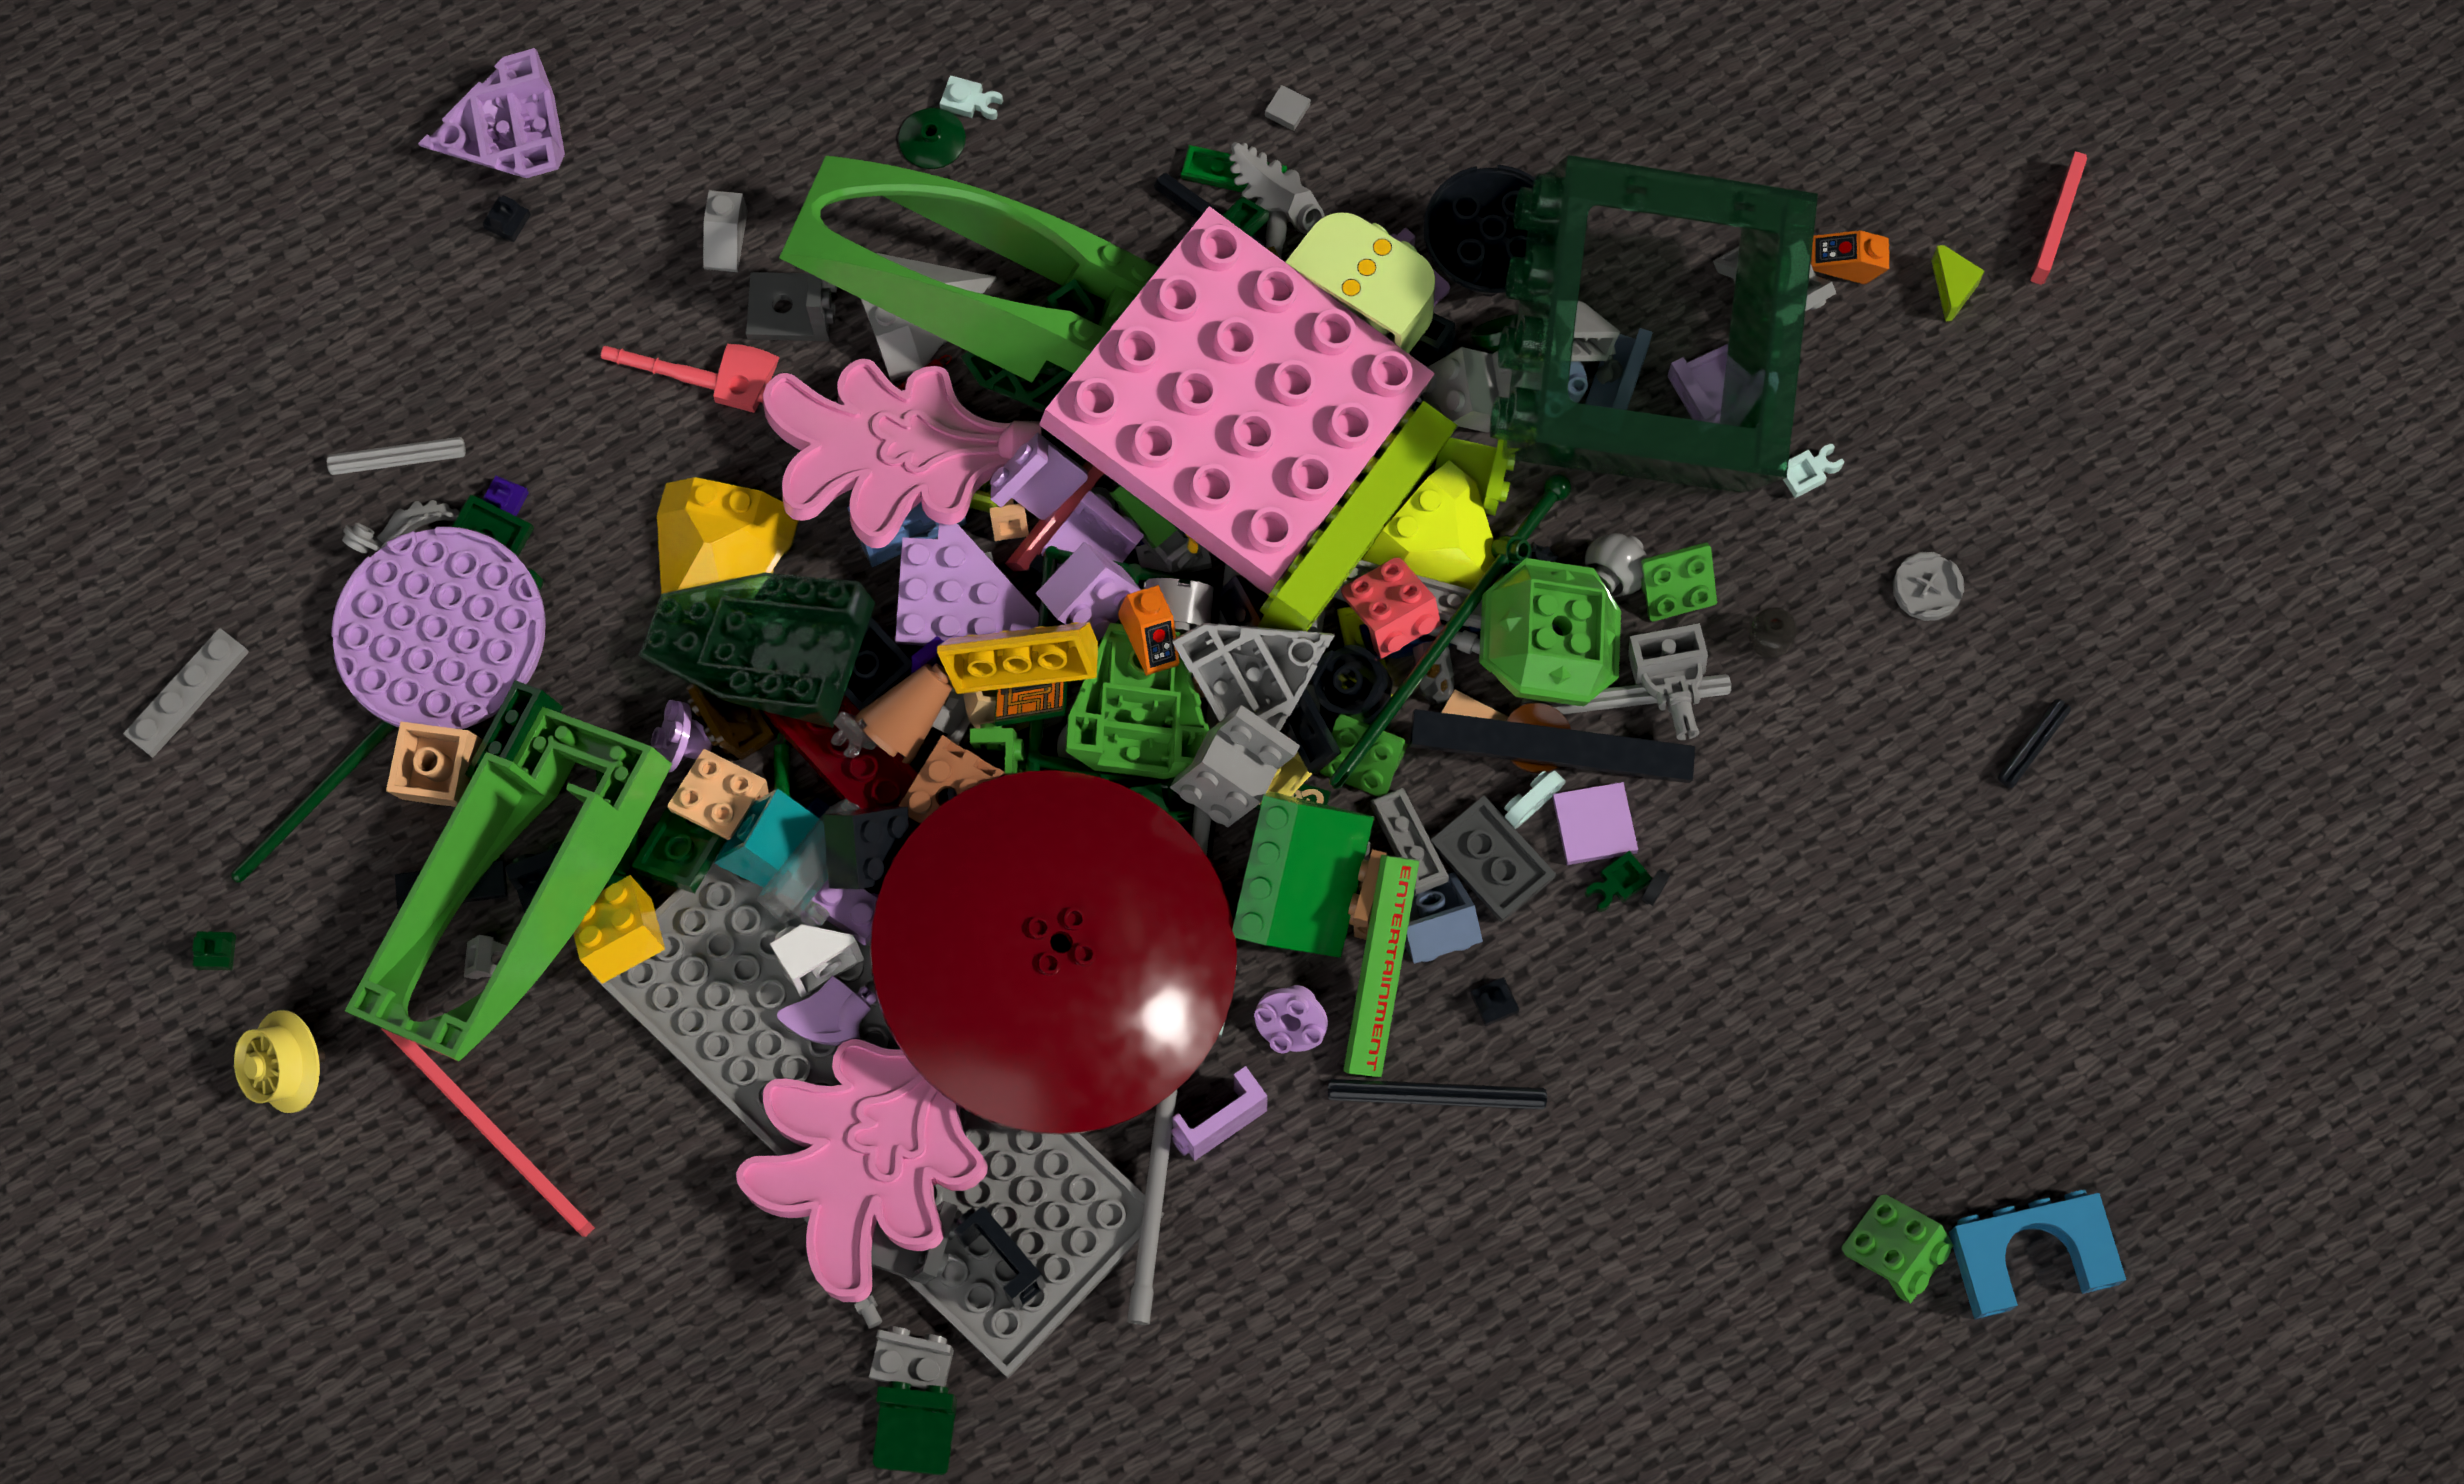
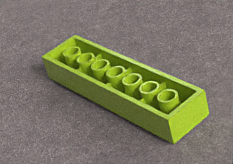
M1425 401L1422 402L1416 411L1410 408L1399 422L1397 429L1394 433L1391 432L1382 444L1376 457L1373 456L1359 479L1355 480L1349 487L1341 503L1333 508L1322 528H1318L1307 543L1303 553H1299L1288 568L1284 578H1280L1271 590L1268 599L1259 610L1264 616L1257 627L1308 631L1372 546L1381 531L1434 463L1458 426L1456 423Z

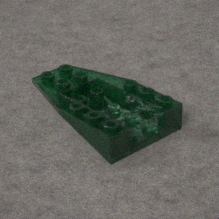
M767 572L661 594L639 656L643 660L690 684L694 683L700 689L723 701L833 728L875 602L862 584L857 581Z

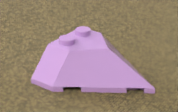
M532 48L503 57L494 66L496 70L483 83L478 82L442 119L444 123L431 136L427 134L418 143L420 147L523 178H530L559 169L565 152L555 97L537 50Z

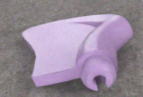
M831 976L814 995L779 1010L777 1018L787 1028L807 1040L824 1045L839 1046L847 1040L860 1039L859 1025L871 1010L870 1006L876 1002L877 996L866 986L861 987L859 992L855 994L845 984Z

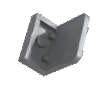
M946 1201L936 1206L944 1229V1238L937 1247L926 1251H912L896 1245L886 1236L877 1221L872 1241V1266L922 1284H926L936 1278L937 1275L940 1276L948 1260V1254L944 1253L947 1240H952L955 1235L954 1230L958 1227L956 1223L958 1218H955L958 1206Z

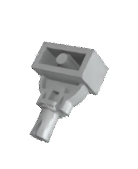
M1700 623L1630 636L1628 657L1635 685L1643 684L1646 691L1657 699L1659 710H1665L1667 701L1668 712L1672 714L1678 740H1686L1685 733H1688L1689 739L1695 738L1699 735V730L1695 722L1691 702L1695 705L1701 700L1698 688L1703 674L1706 672L1708 658Z

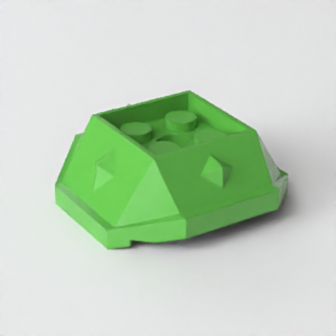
M1526 558L1482 595L1479 663L1489 672L1492 671L1497 679L1515 697L1584 707L1619 678L1621 610L1594 568ZM1552 624L1560 627L1563 636L1554 632Z

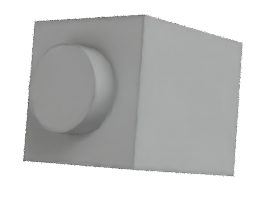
M709 190L704 215V269L738 272L748 213L742 193Z

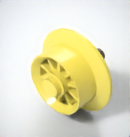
M287 1010L274 1011L262 1020L258 1029L246 1031L238 1040L234 1054L235 1075L242 1092L255 1103L269 1102L277 1110L284 1113L299 1112L310 1104L316 1093L319 1083L320 1063L325 1061V1052L323 1049H317L310 1029L298 1015Z

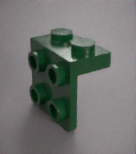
M889 1381L888 1387L878 1386L876 1402L880 1409L873 1454V1464L876 1468L939 1476L945 1475L948 1472L957 1408V1399L954 1394H948L949 1388L926 1385V1391L911 1390L910 1383Z

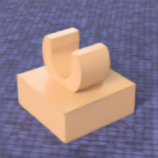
M1013 498L1002 508H990L995 541L1027 537L1029 535L1025 507L1021 504H1014Z

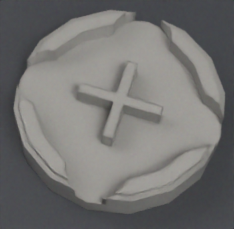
M1919 552L1907 557L1897 569L1893 580V594L1900 608L1910 616L1923 621L1939 620L1950 615L1959 605L1964 593V580L1959 568L1951 560L1948 561L1938 553Z

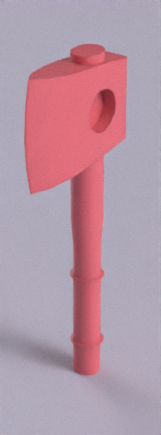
M727 343L719 373H714L687 365L673 364L659 360V358L654 359L624 351L623 348L616 349L604 346L601 351V359L714 390L713 397L715 403L755 413L759 403H763V392L766 384L771 380L779 360L778 356L755 347Z

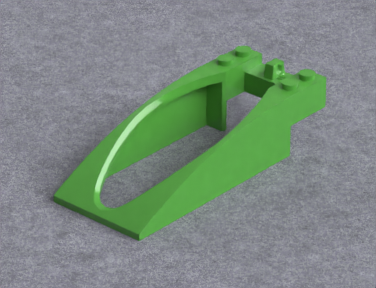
M825 156L779 257L1030 382H1033L1046 360L1075 373L1160 268L1084 229L1007 197L915 170L835 156ZM883 196L1062 285V287L1076 279L1082 289L1106 300L1098 324H1095L1071 311L1014 302L951 286L888 260L835 233L824 224L820 218V211L826 205L846 199Z
M542 707L513 762L488 752L485 753L347 1005L345 1012L456 1061L464 1058L527 993L580 925L584 915L591 905L595 903L629 847L672 763L652 746ZM575 763L604 773L595 792L570 783L567 784V791L584 804L484 991L441 1016L423 1022L413 1021L408 1016V1003L412 992L435 947L469 892L492 863L500 857L520 833L557 798Z

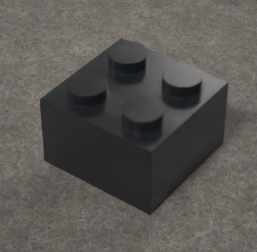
M872 617L868 618L817 663L828 678L859 711L910 676L912 661Z
M876 806L823 815L829 888L864 889L882 885L895 856L910 836L908 807Z

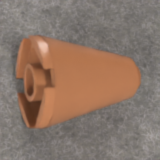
M937 663L933 667L925 664L863 708L856 715L857 723L864 720L867 725L863 731L868 737L892 757L898 752L906 756L901 762L910 764L916 757L953 688L949 682L950 679L946 670Z

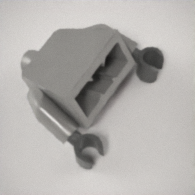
M1551 295L1544 297L1540 301L1538 311L1541 314L1536 320L1535 333L1537 334L1538 357L1542 358V364L1533 371V379L1536 383L1539 384L1547 377V384L1549 385L1560 375V368L1556 362L1552 361V357L1557 361H1604V365L1596 370V377L1601 384H1605L1608 381L1612 383L1621 377L1623 367L1617 360L1613 359V355L1616 354L1614 344L1620 334L1617 328L1584 302L1558 301Z

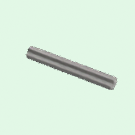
M462 437L331 454L327 456L326 462L330 474L337 475L460 458L465 456L466 447Z

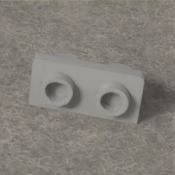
M888 1326L887 1331H877L876 1338L878 1342L869 1374L870 1379L887 1383L889 1381L910 1383L911 1388L926 1391V1385L946 1386L954 1352L952 1346L946 1344V1338L933 1334H925L924 1339L909 1336L910 1330L896 1326Z

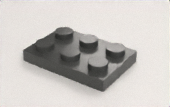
M1482 796L1430 840L1436 852L1501 923L1556 877V873L1485 796Z

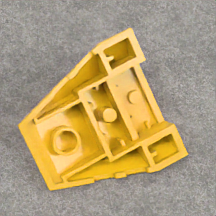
M697 477L666 483L657 512L663 620L731 634L736 627L735 623L744 616L755 600V595L770 578L774 572L773 569L783 554H786L792 546L799 520L792 519L785 512L782 501L763 491Z

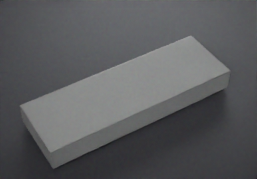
M1404 788L1371 800V808L1395 856L1420 861L1414 890L1415 895L1448 882L1449 876Z

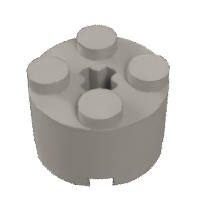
M1153 578L1144 582L1143 590L1159 585L1172 612L1175 632H1180V634L1186 633L1203 623H1211L1214 597L1213 586L1196 581H1190L1189 585L1179 583V579Z

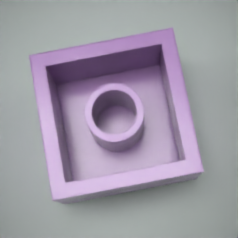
M1083 542L1036 594L1056 619L1065 625L1074 622H1090L1096 639L1099 641L1105 635L1109 624L1116 623L1119 620L1118 612L1126 595L1141 589L1120 565L1086 542Z

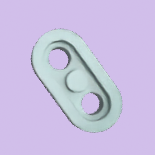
M1543 771L1530 784L1532 789L1524 797L1517 794L1508 802L1504 808L1508 812L1505 815V819L1515 829L1518 828L1551 799L1553 794H1556L1566 781L1556 771H1552L1550 774Z

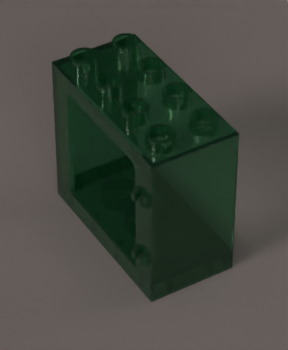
M1567 155L1545 174L1538 173L1534 180L1533 188L1521 187L1515 203L1514 228L1528 231L1525 258L1514 256L1511 259L1506 278V298L1520 300L1517 328L1504 327L1499 341L1497 358L1499 368L1512 370L1509 397L1497 396L1495 398L1489 426L1491 438L1504 440L1502 459L1742 493L1787 478L1818 193ZM1603 206L1741 227L1720 424L1580 404L1570 399L1568 383L1587 217L1592 207Z

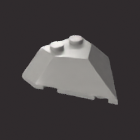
M876 253L929 278L983 294L987 288L989 289L997 279L995 276ZM860 298L891 383L909 377L914 371L928 365L939 348L946 344V340Z
M1203 623L1173 639L1172 642L1189 673H1193L1219 722L1242 705L1280 731L1314 674L1326 647H1329L1335 635L1332 633Z

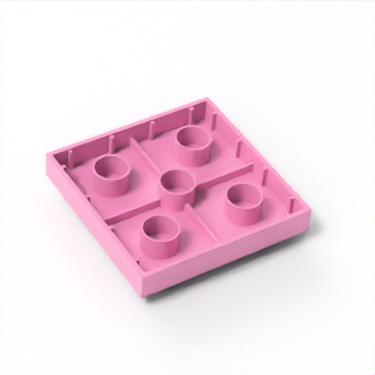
M1209 206L1047 406L1039 425L1269 595L1295 558L1305 548L1314 533L1324 523L1333 508L1343 498L1352 483L1362 473L1371 458L1381 448L1390 433L1394 431L1406 412L1425 390L1435 373Z

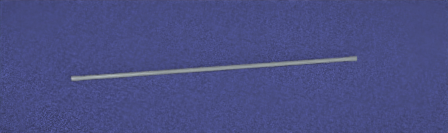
M1270 211L1265 235L1266 248L1281 259L1283 244L1286 239L1288 217L1282 211ZM1226 563L1223 586L1234 576L1241 575ZM1219 610L1218 624L1228 625L1221 610ZM1208 702L1205 724L1208 723L1209 729H1212L1219 723V720ZM1195 806L1191 836L1207 856L1211 818L1206 812ZM1177 1090L1156 1106L1135 1279L1131 1289L1127 1322L1131 1324L1150 1325L1154 1293L1152 1286L1172 1135L1171 1130L1173 1127L1172 1117L1175 1111Z

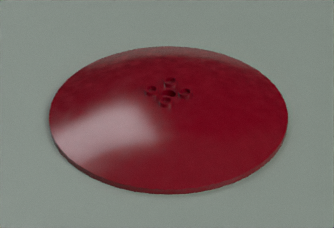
M1044 770L1005 775L978 784L941 805L916 828L895 856L883 880L871 925L870 957L875 992L885 1022L908 1061L928 1083L964 1110L989 1122L1030 1133L1062 1135L1105 1129L1128 1121L1162 1102L1189 1079L1206 1058L1226 1020L1236 978L1237 947L1236 937L1232 931L1234 924L1221 881L1198 843L1179 822L1143 795L1123 785L1078 772ZM1056 934L1066 936L1070 942L1069 951L1058 953L1053 950L1050 944L1051 937Z

